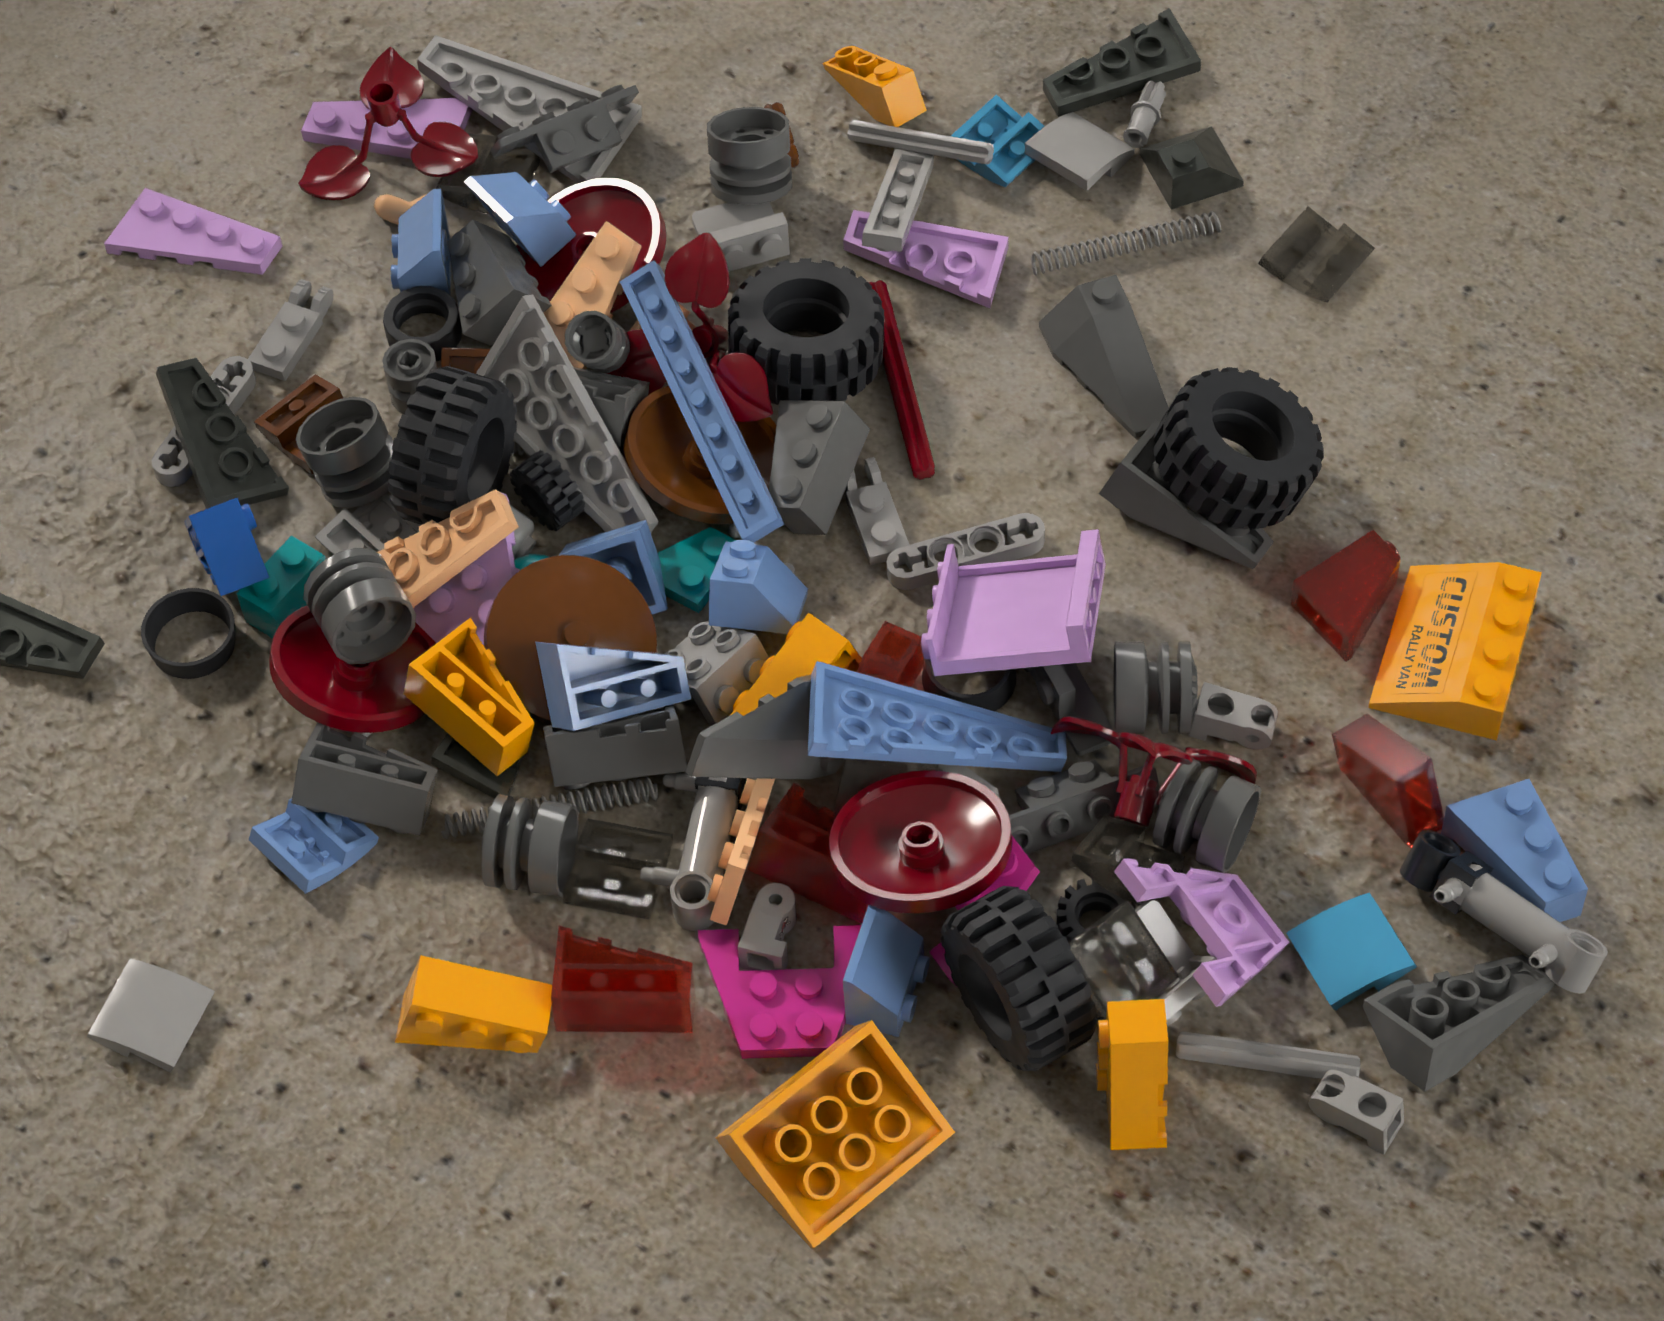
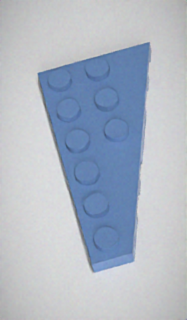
M819 661L816 662L811 673L808 756L1061 772L1067 760L1066 732L1051 734V727Z

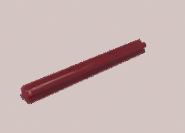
M882 280L869 282L872 289L878 293L882 301V308L884 309L883 363L912 473L917 480L931 478L935 474V464L887 285Z

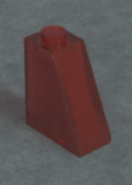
M1372 530L1293 581L1291 606L1345 662L1353 658L1397 583L1401 561L1398 550L1391 542L1384 541Z
M1369 714L1363 715L1332 734L1341 771L1408 847L1412 848L1422 830L1436 832L1442 830L1444 813L1432 758Z

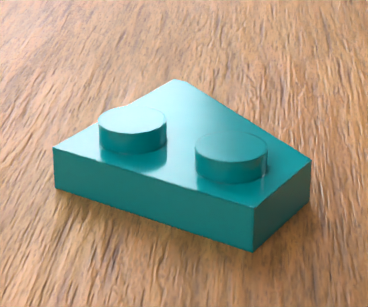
M709 527L658 552L665 595L685 607L700 613L709 601L710 578L725 542L736 540Z

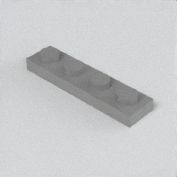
M895 149L863 230L862 246L876 248L884 252H902L933 169L934 155Z

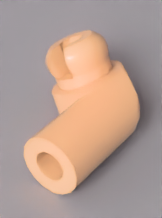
M389 194L380 195L375 200L374 208L379 217L398 225L399 217L425 195L410 202Z

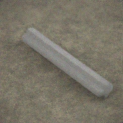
M852 120L849 123L847 133L848 139L851 141L981 164H990L994 153V146L991 143L859 120Z
M1184 1031L1179 1033L1176 1045V1056L1179 1059L1320 1079H1323L1329 1070H1338L1358 1078L1360 1073V1058L1355 1055Z

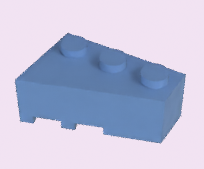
M535 642L552 727L576 731L691 699L682 656Z
M1530 779L1446 806L1441 833L1452 841L1454 840L1465 851H1469L1494 868L1490 874L1491 876L1559 922L1581 916L1588 888Z

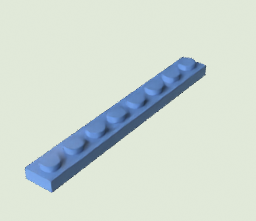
M653 260L621 280L620 283L742 540H749L754 543L783 526V519L678 302L673 299L666 287L665 275L661 267Z

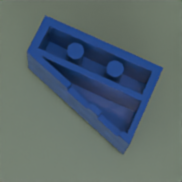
M234 498L192 514L185 519L184 524L198 559L206 573L212 574L210 578L213 584L217 586L220 596L270 578L251 533L257 527L248 503L241 506L238 498Z

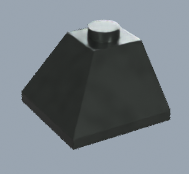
M1212 126L1140 149L1139 154L1171 210L1244 186L1241 175Z

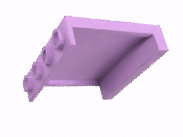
M1099 530L1081 531L1078 554L966 566H958L954 544H948L944 561L938 562L937 573L939 583L932 588L934 606L933 609L927 610L928 633H923L921 637L923 657L925 660L931 659L934 676L1091 662L1106 566Z

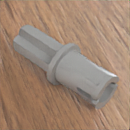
M1148 81L1143 88L1139 100L1130 109L1131 119L1123 133V139L1131 147H1144V144L1146 145L1153 126L1160 121V108L1166 96L1164 91L1165 85L1160 81L1157 83Z

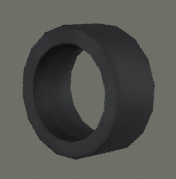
M416 286L404 290L393 297L384 310L383 325L389 346L406 339L421 340L430 345L434 350L436 361H439L442 357V348H457L461 341L462 326L459 309L455 299L444 290L432 286ZM421 313H433L446 319L445 325L440 330L425 337H412L403 334L399 330L406 320Z

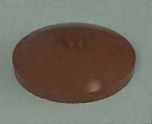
M666 386L652 392L634 410L625 433L624 453L634 479L654 501L675 514L703 523L733 524V519L670 387ZM771 417L751 422H736L769 490L777 425Z
M560 555L541 559L513 575L495 597L489 609L484 627V647L486 650L490 649L496 658L495 665L505 681L509 680L531 718L549 725L552 724L535 642L656 653L657 634L652 613L635 585L615 568L601 561L576 555Z

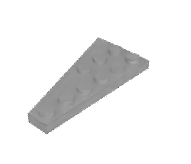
M437 35L433 37L417 59L418 71L502 131L515 126H519L520 131L533 126L532 121L544 114L553 112L555 117L568 112L567 107L585 98H588L590 103L601 99V94L603 93ZM631 102L609 112L622 139L618 146L559 169V171L577 184L601 178L642 118L641 105ZM535 142L525 145L526 148L542 158Z
M534 295L522 296L476 374L503 382L513 393V402L517 407L515 415L517 431L514 433V440L530 456L541 450L544 454L549 453L553 461L557 459L561 463L563 470L567 469L571 474L569 478L572 481H576L579 486L577 490L583 494L584 498L582 500L585 502L584 511L605 532L647 520L650 532L652 533L659 522L637 481L634 479Z

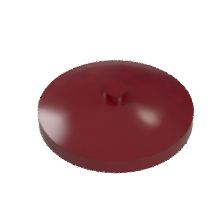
M599 178L575 184L548 200L549 203H552L556 199L571 215L567 223L576 236L542 267L518 244L516 245L526 262L524 268L527 273L535 277L539 283L537 289L541 296L551 301L606 221L642 246L630 275L653 260L660 265L666 246V226L659 208L642 188L621 179ZM624 290L621 295H617L610 313L620 309L629 302Z
M304 606L289 615L276 630L269 657L270 674L273 683L282 697L297 711L318 723L349 732L375 733L390 731L411 724L425 714L404 695V688L409 664L434 646L436 642L415 622V627L408 640L395 652L378 661L366 664H349L337 658L308 606Z
M922 770L884 778L854 795L842 807L833 822L829 837V847L833 869L837 878L847 891L859 900L873 907L891 912L929 913L965 903L989 888L1002 874L1009 861L1012 851V832L1009 815L1004 804L988 787L974 779L957 773Z

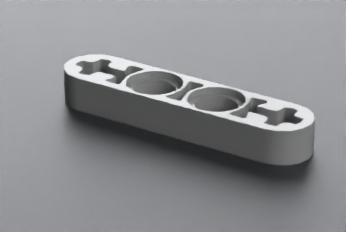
M232 356L224 359L210 376L224 395L225 403L234 415L256 384V377L251 362L241 356ZM175 426L152 458V466L157 480L168 487L180 486L193 475Z
M1021 513L903 546L889 554L886 561L887 577L892 586L902 590L915 589L939 582L937 573L938 561L934 557L938 552L945 551L948 544H954L958 566L1006 562L1031 556L1043 548L1045 526L1041 518L1035 514ZM1026 530L1029 535H1033V537L1026 539L1023 534H1019V532ZM1004 535H1007V542L1010 541V545H1005ZM982 539H989L996 542L998 546L991 552H981L974 545ZM922 558H927L928 568H925L924 561H922ZM906 564L912 571L905 573L903 568H899V566Z

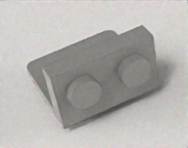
M727 202L696 211L692 215V223L697 236L702 233H710L715 238L723 251L729 272L790 254L788 223L783 212L774 214L770 202L750 205Z
M709 621L695 625L680 644L664 653L683 657L690 694L710 726L730 716L738 696L753 686L760 676L759 673L762 665L769 658L756 634L737 628L710 626Z
M1155 900L1145 901L1088 950L1090 961L1118 1001L1164 999L1167 1026L1174 1023L1181 1016L1182 1012L1180 1009L1188 1002L1207 995L1193 977V973L1201 963L1217 960L1215 956L1194 955L1160 903Z

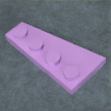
M458 98L419 99L412 106L402 108L406 111L407 118L416 132L422 136L425 128L433 122H449L465 130L473 110ZM362 101L313 102L301 129L303 141L325 145H343L351 149L361 150L366 125L365 114L370 112V110L364 106ZM400 120L389 127L381 126L375 122L373 123L368 152L411 159V150L418 142L411 138Z
M147 188L142 191L104 243L107 254L121 255L122 251L138 253L139 258L155 260L156 256L176 258L177 263L193 265L194 262L198 261L209 262L217 269L263 275L282 248L280 236Z
M853 210L843 240L845 251L985 307H991L1008 250V237L913 220L902 252H884L876 248L862 246L863 230L870 213Z

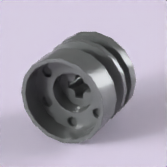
M742 107L724 111L714 116L707 123L708 154L712 157L709 167L711 192L718 199L741 205L762 204L775 201L785 196L792 189L791 157L787 154L790 151L789 119L783 113L769 108Z
M360 397L338 399L320 407L307 417L299 427L296 441L308 467L313 470L316 482L321 487L326 501L336 507L351 508L368 504L388 492V481L390 479L388 469L389 460L392 459L393 439L388 435L386 425L373 402L367 398Z
M353 548L334 554L325 559L311 572L304 585L303 599L337 658L349 664H366L381 660L390 655L408 640L415 627L416 612L409 599L397 583L383 556L372 549Z
M1190 641L1178 642L1177 661H1169L1168 642L1160 643L1157 661H1148L1144 642H1115L1113 670L1114 731L1118 734L1122 732L1144 734L1148 714H1157L1161 734H1168L1169 714H1177L1178 733L1190 734L1191 721L1197 709L1198 692L1197 666L1191 653Z
M1193 759L1191 765L1182 764L1161 798L1152 842L1154 845L1166 849L1174 840L1173 851L1175 854L1182 856L1188 851L1193 842L1197 840L1196 861L1216 871L1226 873L1236 861L1250 832L1258 809L1261 788L1258 785L1232 775L1226 780L1220 790L1216 791L1217 769L1209 766L1201 774V763Z
M498 794L491 806L482 838L481 866L484 885L500 888L503 882H505L507 889L518 890L527 872L530 892L563 897L572 877L578 845L579 821L576 805L544 801L534 819L531 799L520 797L515 804L512 796Z

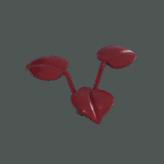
M389 47L371 65L360 85L361 101L370 112L365 114L366 125L359 155L356 157L355 152L351 148L343 145L325 147L310 159L304 175L298 184L304 192L324 200H343L361 192L370 181V172L361 163L367 158L373 123L375 122L381 126L389 127L400 120L411 138L418 142L412 148L410 155L414 167L420 173L430 177L449 176L472 165L478 159V148L466 131L449 122H433L425 128L423 136L416 132L407 118L406 111L402 108L412 106L422 96L424 91L423 78L413 65L404 60L394 48Z
M702 233L679 248L670 257L665 269L666 287L670 295L677 302H692V311L703 322V325L694 328L692 333L704 358H712L709 368L736 422H751L773 415V408L769 398L767 378L762 366L754 357L746 353H730L725 355L728 351V331L720 325H714V319L709 318L700 308V305L706 308L720 306L727 296L730 284L728 266L721 247L710 233ZM634 329L627 332L630 340V353L626 362L619 369L606 374L650 382L648 393L650 395L652 392L663 388L667 380L643 330Z
M1063 717L1053 725L1051 734L1068 732L1099 736L1118 747L1119 784L1116 792L1121 795L1114 816L1139 826H1149L1155 805L1159 806L1161 798L1177 770L1182 764L1191 765L1193 759L1224 769L1255 784L1257 779V771L1254 766L1236 756L1186 747L1183 752L1165 743H1153L1152 740L1141 735L1122 732L1119 735L1109 728L1081 718ZM1128 747L1148 753L1141 776L1132 774L1130 782L1127 781ZM1162 757L1177 762L1176 767L1160 789L1156 791L1158 783L1149 779L1155 759Z

